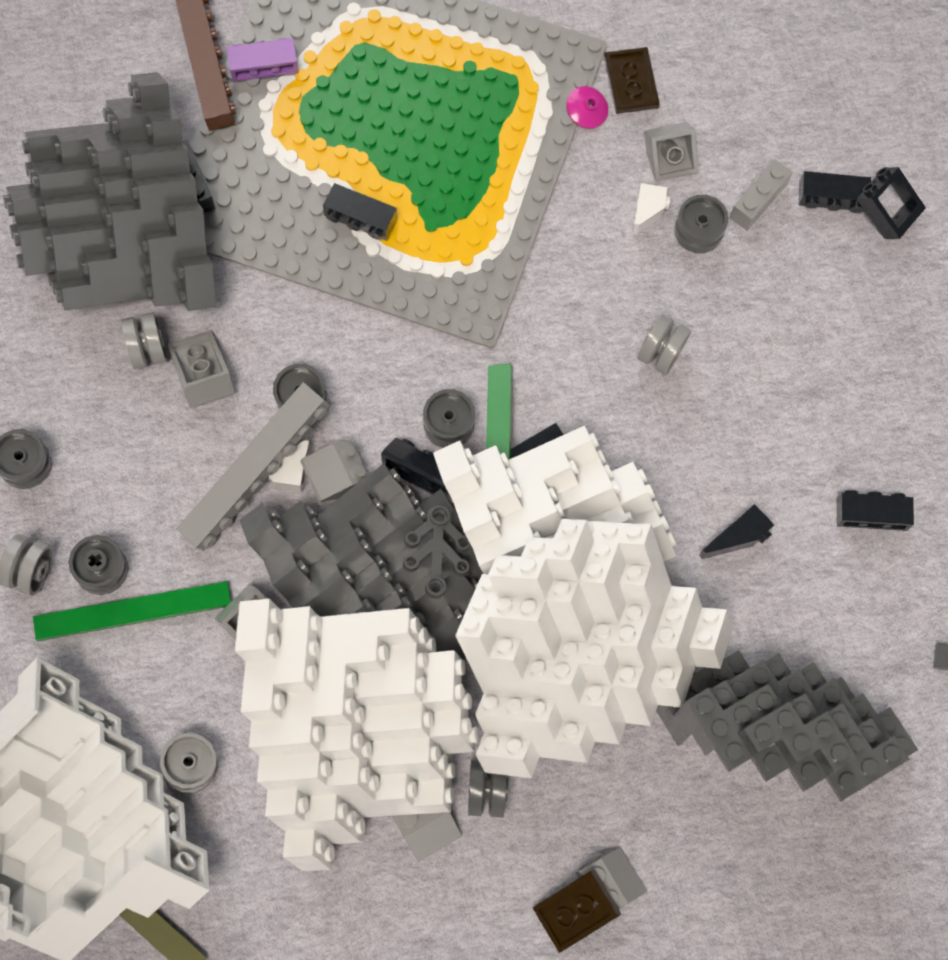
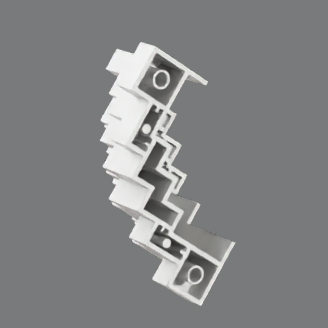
M585 426L510 460L507 459L505 452L499 453L496 445L472 455L469 448L464 449L461 441L433 452L443 483L454 502L463 531L474 550L483 574H489L497 555L521 557L529 537L554 538L561 519L650 524L663 562L676 557L673 550L676 542L671 532L666 533V530L670 529L664 516L659 517L662 514L656 500L653 502L651 500L655 495L650 484L644 485L648 481L643 470L637 471L633 462L613 471L610 470L608 464L603 466L607 462L601 449L598 451L595 449L599 446L594 433L588 434Z
M561 519L554 538L529 537L521 557L497 555L489 574L481 575L456 633V638L483 691V696L475 716L484 732L476 752L484 772L532 779L539 757L588 763L595 742L620 744L627 723L651 726L658 705L681 707L685 702L695 667L721 668L733 629L727 609L702 608L696 588L671 586L650 524Z
M271 599L241 601L239 604L235 652L246 661L241 713L251 721L249 748L259 755L257 782L267 789L265 816L285 831L283 858L301 871L331 870V863L335 858L333 844L362 843V834L365 833L366 828L365 820L363 819L365 817L451 812V803H454L455 793L452 788V778H455V765L452 762L453 754L475 752V743L478 742L479 738L477 727L468 718V709L472 707V698L470 693L464 689L463 684H461L462 675L465 674V663L455 650L436 652L435 639L431 637L410 608L319 617L310 606L279 609Z
M36 658L18 676V692L16 696L0 711V940L6 942L8 939H12L59 960H72L126 908L147 918L168 899L190 909L209 891L207 851L186 841L184 803L164 793L163 774L142 764V746L121 736V718L79 697V679Z

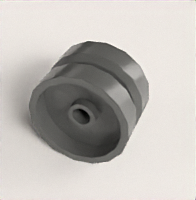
M695 195L688 198L682 204L674 226L675 237L678 243L693 253H707L714 250L721 243L729 222L728 211L724 204L710 195Z
M293 364L285 367L277 374L273 383V395L279 409L303 382L327 402V391L324 381L315 368L306 364Z
M443 389L434 393L426 401L423 409V425L427 438L434 445L442 448L461 441L462 445H464L471 438L475 425V408L471 399L463 392L454 389Z
M13 429L0 436V476L4 481L18 489H30L39 485L47 478L51 469V456L39 437L25 429Z
M100 535L85 537L79 541L71 550L68 560L70 573L84 590L96 595L110 594L120 588L126 580L129 570L127 558L116 542Z
M471 759L468 816L481 817L484 812V801H489L488 813L490 817L503 818L505 802H507L508 796L507 775L490 773V776H486V772H484L479 760Z

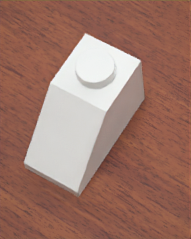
M640 184L632 234L640 233L661 219L664 209H669L670 196H666L668 187Z
M303 440L297 444L295 451L280 462L277 472L269 475V480H272L275 489L302 493L306 473L300 460L310 453L309 441Z

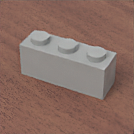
M774 159L734 205L729 218L748 231L787 186L793 172Z

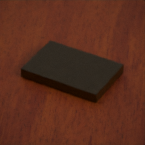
M648 47L604 52L615 113L621 114L659 109L660 103Z
M594 869L533 907L534 912L559 953L622 915Z

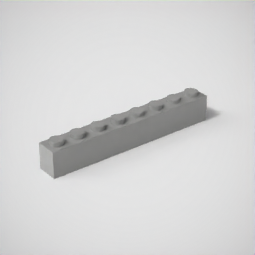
M303 382L176 530L198 549L204 551L213 546L217 540L216 536L231 525L232 518L237 512L245 509L249 502L248 499L263 488L264 481L269 475L277 472L280 462L295 451V445L301 438L304 439L309 435L312 425L326 415L327 408L330 405Z

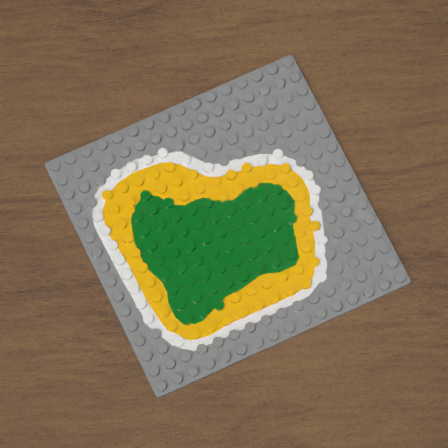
M254 0L234 45L253 44L258 41H275L280 38H293L299 73L232 82L229 60H227L225 64L227 77L224 78V82H229L232 96L228 98L229 102H234L237 115H233L235 124L209 131L204 115H202L189 144L215 205L214 210L203 213L207 253L488 348H494L577 128V124L568 115L566 108L567 98L578 87H592L607 47L606 41L479 0ZM334 183L397 208V220L387 241L374 239L366 232L361 230L354 231L346 224L332 222L324 216L323 204Z

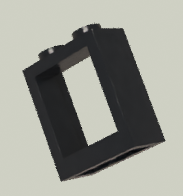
M884 167L876 173V177L863 188V192L857 198L884 239H900L926 209L899 167ZM890 184L904 203L893 218L890 217L878 199Z

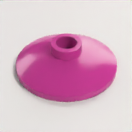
M581 86L569 94L566 108L569 117L575 124L582 128L594 129L605 122L608 116V104L605 97L598 90L589 86Z

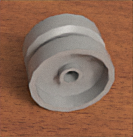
M154 312L141 316L142 330H140L138 322L134 317L121 319L124 340L133 369L147 366L146 351H148L150 359L154 364L167 362L163 333Z
M661 315L645 338L637 359L648 365L659 354L655 369L666 375L680 355L692 330L680 325L669 335L674 322L671 318Z
M21 534L15 535L7 544L0 559V585L10 589L18 586L20 592L30 596L36 595L49 574L53 561V547L41 541L33 544L31 538Z
M183 733L173 737L164 746L160 755V769L165 783L173 791L181 794H195L204 790L213 781L216 774V753L212 744L205 737L195 733ZM187 760L190 763L193 761V764L189 767L184 765V762Z

